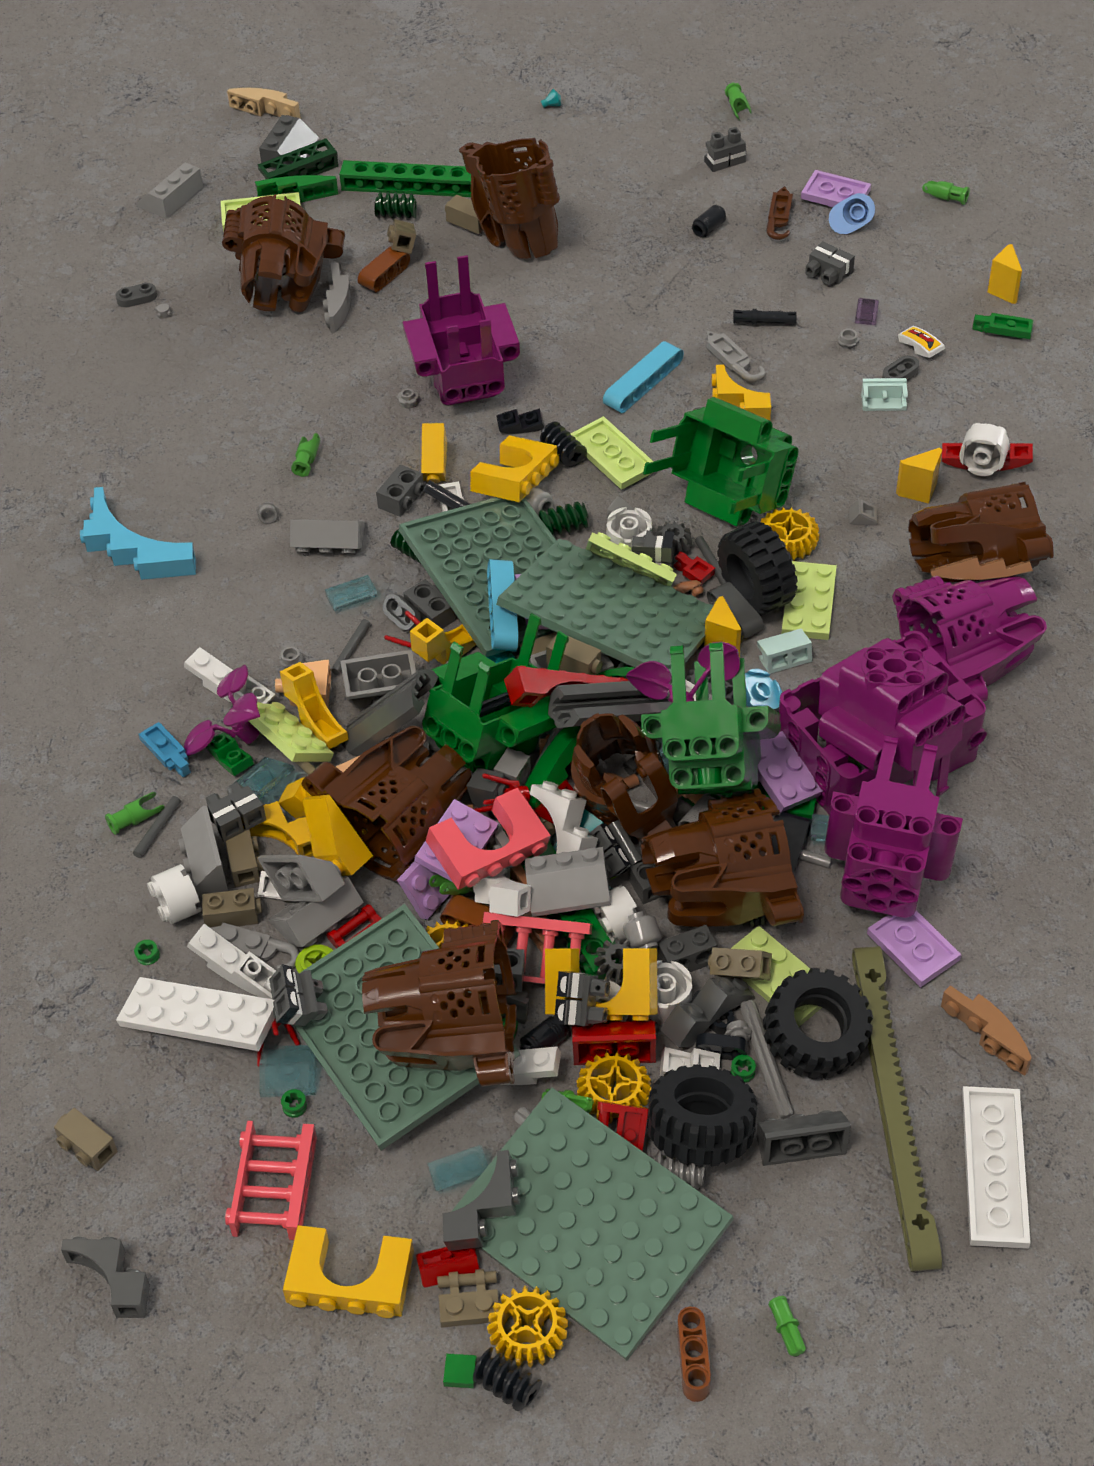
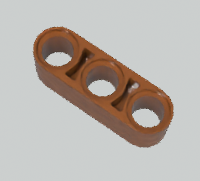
M391 246L388 247L360 271L358 284L374 292H379L408 267L410 255L392 250Z
M454 895L450 898L440 915V920L443 924L448 919L450 924H454L458 920L461 926L468 924V926L480 925L483 923L484 912H489L490 906L475 902L461 895ZM506 925L505 930H503L506 946H508L512 939L516 926Z
M689 1306L680 1311L677 1326L682 1389L687 1399L693 1402H700L706 1399L709 1394L711 1378L705 1317L700 1309ZM688 1322H693L698 1326L696 1328L689 1329L685 1327L684 1324ZM694 1350L698 1351L701 1355L690 1357L687 1355V1352ZM693 1379H699L704 1384L697 1387L689 1382Z

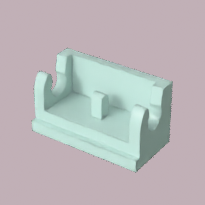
M906 378L863 379L861 391L863 411H906V397H908Z
M801 628L757 641V646L762 652L759 659L769 674L812 662V642Z

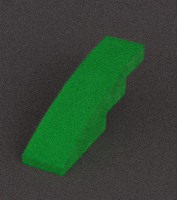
M302 175L255 181L257 197L299 192L300 202L302 203L338 195L336 176Z
M581 727L563 728L556 735L540 757L525 784L529 792L532 784L543 785V781H548L559 786L568 777L565 768L572 762L574 747L576 746L577 736ZM530 795L529 805L537 808L541 802Z

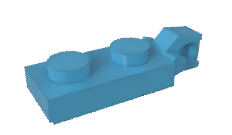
M160 722L138 734L141 742L169 770L175 768L182 777L191 773L188 767L189 763L186 761L189 758L185 749Z

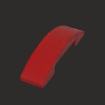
M942 443V462L953 467L968 470L964 463L962 465L959 457L963 443ZM1010 443V450L1007 452L1004 465L997 471L1010 470L1032 463L1033 443Z

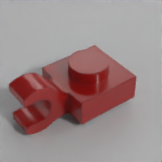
M679 552L675 556V559L678 561L674 564V567L678 571H683L682 575L689 580L700 581L702 583L701 586L715 574V567L698 556L695 559H691L684 552Z

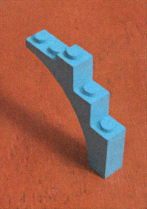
M103 487L94 488V497H90L93 513L89 515L90 520H84L83 530H80L81 543H85L87 552L107 550V555L112 557L114 566L134 564V569L139 571L141 580L196 575V557L192 542L172 543L157 541L128 530L109 511Z

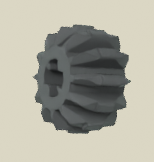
M675 521L673 524L665 522L664 526H658L654 536H664L665 531L674 532V556L679 552L688 554L689 548L692 545L690 528H685L684 523L678 525Z
M618 937L614 939L613 944L606 940L603 943V948L599 947L596 954L598 957L595 958L594 964L599 966L597 970L598 975L606 974L605 981L609 982L611 978H615V983L620 984L621 978H623V948H628L630 943L628 940L624 944H620ZM613 958H618L621 964H616V960H613Z

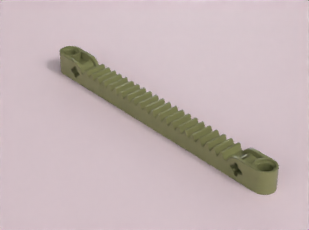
M880 946L853 948L852 964L855 981L861 989L859 992L860 996H866L869 1001L866 1009H870L873 1014V1020L870 1023L873 1026V1030L867 1045L909 1269L911 1272L940 1270L942 1268V1256L936 1223L933 1215L926 1210L927 1198H924L925 1188L922 1187L923 1178L920 1177L921 1167H918L919 1157L916 1156L917 1147L914 1146L915 1137L912 1136L913 1126H910L911 1116H908L909 1106H906L907 1097L904 1096L906 1089L903 1086L904 1079L901 1077L902 1069L899 1067L900 1058L897 1057L898 1048H895L894 1029H891L892 1020L890 1019V1010H888L889 1002L886 1001L887 992L884 991L886 970Z

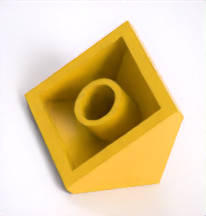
M1008 244L992 260L987 292L1007 302L1016 304L1022 269L1012 244Z
M940 447L900 460L896 488L898 496L929 504L938 482L942 455Z
M720 596L705 620L704 647L713 642H726L738 649L740 658L741 628L723 596Z

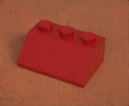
M609 1020L606 1023H595L591 1026L572 1025L574 1065H585L587 1060L594 1062L596 1054L604 1058L606 1051L610 1056H615L617 1052L620 1054V1057L624 1058L629 1053L631 1061L638 1059L640 1063H656L655 1021L634 1020L633 1022H621L619 1020Z

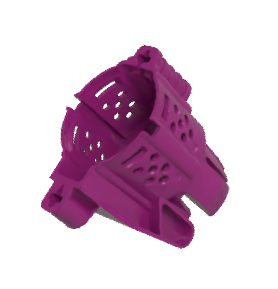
M1013 575L995 578L980 583L965 580L953 585L950 582L944 583L939 576H934L929 580H923L921 583H915L913 586L897 588L892 595L893 602L896 605L901 638L910 631L909 627L911 626L913 631L923 633L928 638L932 648L939 653L983 702L988 699L987 686L993 684L1026 661L1034 650V643L1041 639L1047 629V624L1043 618L1036 615L1029 616L1027 613L1017 615L1015 612L1017 609L1037 602V597L1032 587L1020 576Z

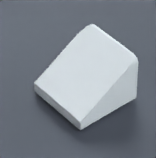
M261 871L258 897L281 899L266 872Z

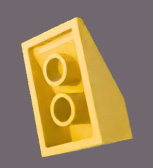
M330 795L309 796L303 799L313 856L317 859L333 862L341 871V876L353 875L373 856Z

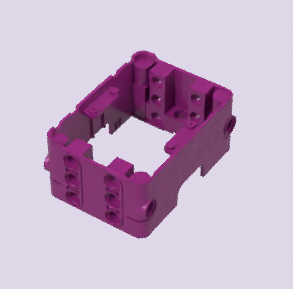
M909 631L901 639L893 640L904 648L921 650L926 661L948 673L947 695L966 707L962 740L951 751L949 773L973 762L977 757L979 744L987 736V732L982 728L986 705L946 663L939 653L932 648L928 638L923 633ZM819 677L798 685L792 691L788 689L781 693L779 701L780 732L783 731L786 739L789 740L798 753V757L800 756L814 777L815 782L823 790L821 795L816 797V801L829 815L833 791L859 797L862 781L869 782L875 779L878 768L874 771L866 768L859 773V769L855 764L848 763V754L832 744L821 748L817 743L819 721L822 717L818 713L819 682L821 678ZM940 759L934 762L931 781L938 779ZM893 761L889 781L903 784L913 779L914 770L909 772Z

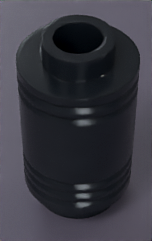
M718 205L711 206L693 221V232L698 237L709 235L726 221L724 208Z
M549 1016L520 1038V1050L555 1047L566 1038L568 1033L567 1025L554 1024V1016Z

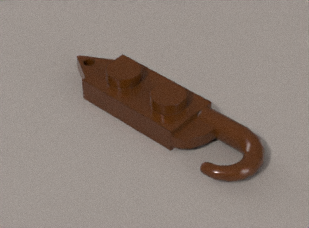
M785 186L778 192H773L768 216L767 235L776 240L785 239L790 234V230L783 234L774 232L775 227H784L789 222L793 194H790Z

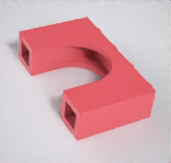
M518 788L496 797L492 808L493 814L509 838V842L502 848L483 850L473 846L464 837L452 817L429 827L426 842L458 890L466 886L473 887L481 879L487 876L494 877L504 868L511 865L513 867L517 866L525 858L532 855L538 856L547 849L551 835Z

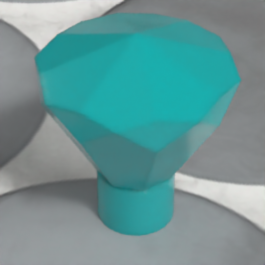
M552 89L548 96L540 101L543 108L547 106H561V95L555 89Z

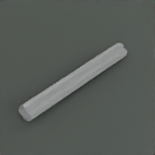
M753 1000L743 1001L740 1009L744 1021L752 1031L750 1034L751 1041L778 1119L790 1118L793 1111L774 1056L770 1052V1045L765 1041V1031L755 1002Z

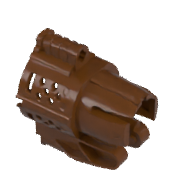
M536 138L516 139L498 144L485 142L483 145L473 142L467 143L459 149V152L462 153L466 171L471 174V200L473 208L489 242L495 247H499L506 242L513 256L521 259L531 258L529 245L535 258L547 256L552 250H556L558 247V220L554 205L559 202L560 195L557 191L558 187L553 171L554 164L550 158L548 145L542 139L537 144ZM521 147H526V148H527V150H522V151H516V152H514V149H515V148H521Z
M277 194L254 199L237 210H228L225 218L222 246L228 251L235 252L236 259L240 260L241 292L247 302H251L255 287L253 307L262 311H275L278 291L281 290V297L283 300L289 301L290 309L296 312L305 311L319 282L323 258L336 259L342 256L345 232L328 228L327 222L313 220L299 204L287 199L286 196L284 200L276 199Z
M1026 482L964 493L959 497L957 503L926 507L912 514L908 524V532L911 537L909 545L912 556L926 557L915 559L920 572L931 573L930 569L976 555L979 564L1003 557L1005 566L1022 561H1030L1032 568L1036 567L1041 560L1054 557L1052 538L1046 533V525L1040 520L1034 496L1029 488V484L1026 485ZM1021 497H1023L1027 506L1025 508H1022L1019 499ZM941 578L944 582H962V581H965V580Z
M597 713L580 725L581 729L577 736L571 763V773L575 784L574 791L577 792V797L586 800L584 809L607 825L619 820L622 828L630 836L636 837L641 845L643 844L642 837L676 827L673 816L678 802L677 791L670 783L669 774L656 741L645 736L639 725L623 714L617 718L612 713ZM615 753L635 755V762L638 768L636 771L656 797V803L649 809L637 813L627 792L629 787L623 779L619 781L617 777L604 773L602 781L599 772L595 768L599 764L598 754H600L602 761L610 758Z
M410 726L363 752L344 772L331 763L323 762L306 776L301 783L311 796L330 795L373 855L363 866L373 873L390 878L393 881H397L414 862L415 855L426 841L429 827L439 822L454 799L460 801L467 793V784L472 777L470 769L467 768L450 781L466 763L447 744L419 767L430 753L423 745L426 741V733L418 726ZM354 816H357L358 822L355 821ZM363 818L367 819V823L363 822ZM362 829H365L367 831V834H364L362 832ZM384 848L387 852H382L381 849ZM378 858L379 860L390 865L391 867L389 868L383 866L374 860Z
M759 788L752 789L751 793L748 794L742 793L741 795H731V797L710 799L708 800V810L699 812L698 821L642 837L641 853L643 864L655 863L658 866L645 869L653 895L672 896L667 911V918L672 924L693 927L704 925L732 926L740 925L763 915L766 916L772 926L803 922L804 910L797 893L798 886L792 872L783 820H773V815H778L780 810H778L771 798L761 794ZM776 835L779 854L774 855L770 837ZM751 844H755L756 848L752 849Z
M491 920L490 924L481 923L480 925H469L468 927L459 926L454 929L445 928L444 943H442L441 948L422 951L418 959L364 972L362 977L364 1014L378 1013L379 1028L374 1032L372 1042L374 1047L386 1055L392 1063L397 1066L453 1071L475 1067L479 1083L482 1087L507 1083L514 1084L513 1061H515L513 1040L516 1029L517 1006L516 1004L507 1005L506 996H513L516 993L507 947L503 937V927L499 920ZM494 965H500L503 985H497ZM501 1015H505V1026H503Z

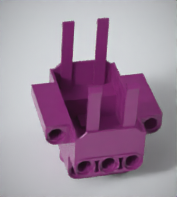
M468 255L457 257L460 293L439 296L436 261L425 263L428 299L423 304H419L420 319L402 322L403 331L417 374L422 377L433 375L434 387L438 391L441 402L445 405L480 400L500 394L505 388L503 362L515 360L520 355V342L506 304L501 303L484 307L480 293L475 294L471 292Z
M885 638L869 648L861 649L828 668L822 674L819 682L818 713L822 715L819 721V736L826 740V746L830 744L836 746L873 771L879 766L885 736L898 738L894 762L909 772L914 770L913 786H916L924 744L938 746L935 761L940 759L936 796L939 797L949 789L947 781L950 755L957 743L962 740L966 707L947 695L948 673L926 661L921 650L915 648L907 649L893 640Z
M885 736L876 778L869 782L862 781L859 797L833 791L824 851L831 858L845 861L840 899L844 904L908 918L916 911L923 878L943 881L950 876L963 818L937 813L940 797L934 796L929 790L938 746L924 744L916 786L889 781L898 738Z

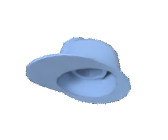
M857 193L839 202L829 213L830 227L839 234H849L863 227L872 220L875 214L873 200L866 194Z

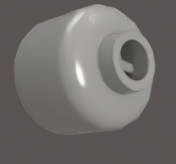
M533 487L529 495L525 497L538 516L540 510H544L547 513L548 508L554 507L551 494L539 488Z
M643 911L628 916L629 921L624 924L623 932L626 940L630 942L629 948L658 947L657 942L660 941L662 935L655 917L644 915Z

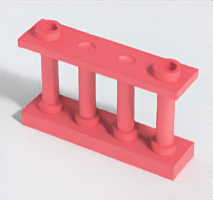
M484 912L483 923L499 920L503 930H505L506 925L516 926V932H518L516 949H524L525 964L529 933H532V928L543 929L542 935L545 936L540 977L524 975V982L545 984V949L554 948L555 936H558V931L569 932L568 937L571 938L570 948H579V959L581 941L585 938V934L592 933V924L526 916L515 917Z
M247 1121L246 1130L241 1131L240 1148H242L232 1207L227 1208L225 1223L229 1225L232 1236L238 1237L240 1224L248 1223L282 1225L283 1229H287L289 1240L295 1239L297 1226H303L317 1142L314 1124H303L301 1134H297L296 1137L256 1135L253 1121ZM254 1146L295 1148L298 1151L297 1160L293 1159L292 1162L252 1160ZM250 1171L288 1173L294 1177L293 1185H288V1188L248 1186ZM245 1197L287 1199V1202H290L289 1210L284 1211L283 1214L245 1212L243 1207Z

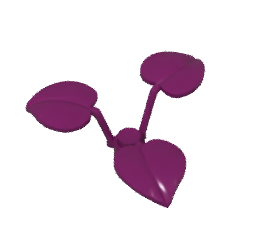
M723 642L725 680H730L739 671L740 658L738 649L735 646ZM709 644L701 650L698 656L699 664L706 668L693 689L690 692L686 691L687 702L694 701V694L711 672ZM656 661L644 662L626 674L630 683L644 695L660 700L666 698L669 692L670 697L668 700L673 703L672 685L669 684L672 675L669 669L662 663Z
M245 664L228 673L217 687V695L220 698L228 696L233 704V708L230 709L223 719V723L227 727H232V730L217 724L212 725L210 720L201 722L191 730L185 740L183 748L187 756L204 749L213 739L215 730L225 732L233 738L237 735L246 744L252 743L258 737L260 731L249 722L260 717L257 697L253 693H247L237 700L234 699V693L241 690L247 681L248 667Z

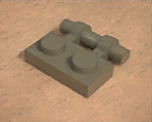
M477 1269L475 1273L458 1274L457 1271L449 1272L447 1276H437L438 1288L450 1287V1294L439 1295L441 1328L490 1323L488 1316L490 1313L495 1312L493 1310L494 1302L499 1303L498 1290H486L485 1284L497 1283L496 1271L484 1272V1269ZM476 1285L477 1291L459 1293V1286Z

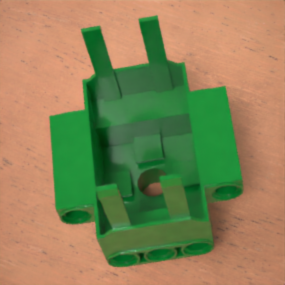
M712 397L707 400L706 407L685 412L679 425L652 431L650 443L676 437L671 457L650 463L646 462L643 475L672 468L671 474L689 481L685 503L737 527L749 521L752 511L762 514L776 508H781L785 504L799 450L796 446L791 445L792 436L773 428L770 420ZM752 447L757 452V460L752 455Z
M533 613L529 616L519 659L511 657L495 663L480 652L462 658L464 647L453 642L450 647L451 653L448 663L431 669L436 673L438 679L434 687L429 691L426 711L422 720L423 730L429 737L435 740L436 745L440 749L445 744L454 749L465 761V767L469 768L473 773L477 768L494 771L495 766L507 748L522 751L526 755L534 753L539 735L557 728L555 721L548 714L550 696L541 699L533 707L511 705L480 718L483 701L507 692L504 679L515 667L537 668L529 663L538 628L541 625V618ZM561 631L557 632L548 670H560L566 644L569 642V637Z
M723 642L709 643L712 700H709L707 675L696 691V701H686L684 646H670L673 703L666 710H661V713L641 715V729L644 735L663 744V753L669 761L670 783L678 789V794H729L731 792L751 791L758 784V764L761 760L760 739L775 738L781 730L779 712L769 706L747 707L744 658H740L739 671L732 678L734 705H731L726 700ZM698 661L694 662L695 684L706 670Z

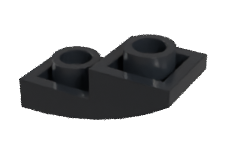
M540 408L520 415L517 409L496 415L500 433H530L543 430L545 427Z

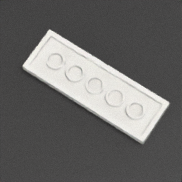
M139 977L116 1021L121 1027L259 1051L276 1017L273 999Z
M963 1086L962 1104L970 1245L1029 1249L1030 1229L1020 1089Z

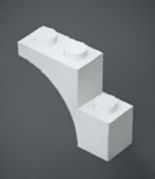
M543 781V785L532 784L530 795L537 798L547 808L552 817L557 836L556 854L596 848L598 838L590 835L589 830L580 827L586 800L577 797V792L558 789V784Z
M504 868L494 877L487 876L473 886L475 902L490 904L489 912L518 917L530 911L531 885L510 880V868Z

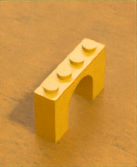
M509 435L500 443V464L511 467H501L480 462L470 471V491L520 502L529 495L533 487L538 486L558 466L559 455L557 454V446Z
M579 948L545 949V1014L555 1015L556 999L582 1000L581 998L556 996L558 972H579ZM623 948V982L619 992L614 998L605 1003L596 1001V1007L607 1008V1020H623V1015H632V1020L644 1021L649 1020V1015L658 1014L657 948Z
M297 1226L283 1286L286 1303L300 1308L306 1305L317 1306L325 1311L342 1309L356 1315L366 1312L377 1314L382 1318L402 1317L414 1255L412 1239L383 1236L378 1263L373 1274L360 1284L340 1286L329 1281L323 1274L329 1245L327 1230L325 1228Z

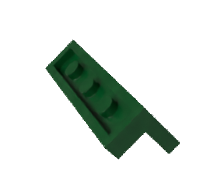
M325 138L258 164V170L265 177V180L288 176L318 175L338 167V155L335 148ZM324 146L328 149V150H325V151H318V150H317V149H319V148H321V147H324ZM303 154L310 155V157L303 158L300 156ZM285 161H293V163L289 165L283 164V162ZM270 167L276 168V170L269 173L266 169Z

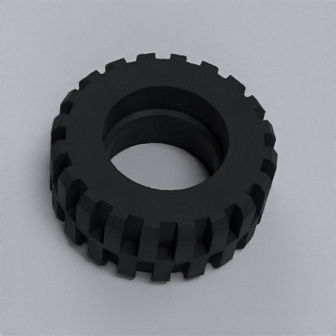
M753 521L723 535L718 544L717 556L719 557L718 564L721 568L723 579L733 584L757 613L762 616L790 603L796 595L795 593L798 588L796 583L798 580L795 575L796 569L791 561L790 552L787 551L785 543L780 540L776 531H772V528L769 525H765V523Z
M810 968L808 973L805 970L795 972L793 977L788 976L773 993L766 1007V1015L763 1019V1028L766 1030L764 1038L767 1044H772L770 1048L774 1057L779 1056L782 1059L780 1064L785 1068L788 1065L794 1068L793 1073L799 1076L803 1072L808 1073V1078L817 1079L820 1074L825 1079L832 1078L836 1072L837 1074H842L847 1071L849 1066H853L864 1051L873 1030V1026L870 1024L873 1020V1014L870 1009H866L869 1005L867 997L860 996L859 992L861 989L856 983L852 986L847 982L848 977L843 974L841 977L834 975L835 971L830 969L820 972L819 968ZM804 1005H816L828 1010L839 1023L841 1037L832 1042H819L809 1038L799 1029L795 1021V1009Z
M693 1064L692 1067L680 1066L676 1071L672 1069L666 1072L664 1076H661L654 1083L650 1090L647 1117L648 1135L660 1151L664 1150L666 1156L671 1159L677 1158L680 1163H693L698 1167L708 1164L711 1167L719 1166L722 1162L728 1164L734 1161L735 1157H741L753 1143L758 1109L757 1098L751 1087L745 1084L744 1080L738 1075L733 1076L731 1071L726 1069L722 1071L717 1069L716 1066L711 1065L709 1067H701V1064Z

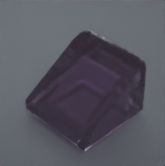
M859 298L855 323L876 325L879 300Z

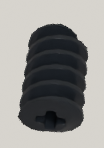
M559 422L548 423L542 430L540 442L556 445L559 461L564 466H576L585 458L587 454L586 447L576 440Z
M491 1347L480 1357L473 1373V1381L476 1384L483 1383V1388L487 1391L493 1389L492 1392L495 1397H502L505 1404L512 1403L513 1409L520 1411L527 1407L536 1397L542 1385V1380L538 1379L532 1385L530 1383L532 1373L529 1372L523 1378L520 1377L523 1367L518 1366L512 1371L513 1360L508 1359L504 1364H501L503 1354L499 1352L494 1358L491 1357L494 1348Z

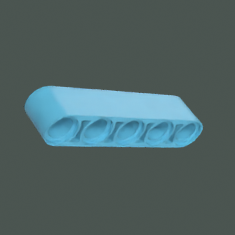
M666 341L661 342L606 390L603 396V403L620 413L626 412L680 364L684 355L683 350Z
M488 560L487 583L492 650L517 651L518 647L517 614L496 605L498 596L514 582L513 561Z

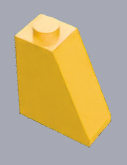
M422 423L421 473H423V481H433L435 483L445 481L447 436L444 423Z

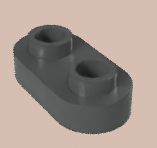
M146 282L131 287H124L116 292L117 304L121 307L148 303L157 297L156 287Z
M902 356L884 368L882 378H906L908 380L918 373L919 360L914 356Z
M397 594L386 596L383 601V611L398 627L410 631L417 626L405 615L406 611H409L421 622L420 612L403 596Z

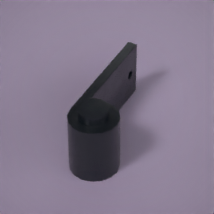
M783 811L780 815H775L774 821L783 820L794 875L803 844L806 843L810 833L812 819ZM773 835L771 842L774 855L779 854L776 835Z

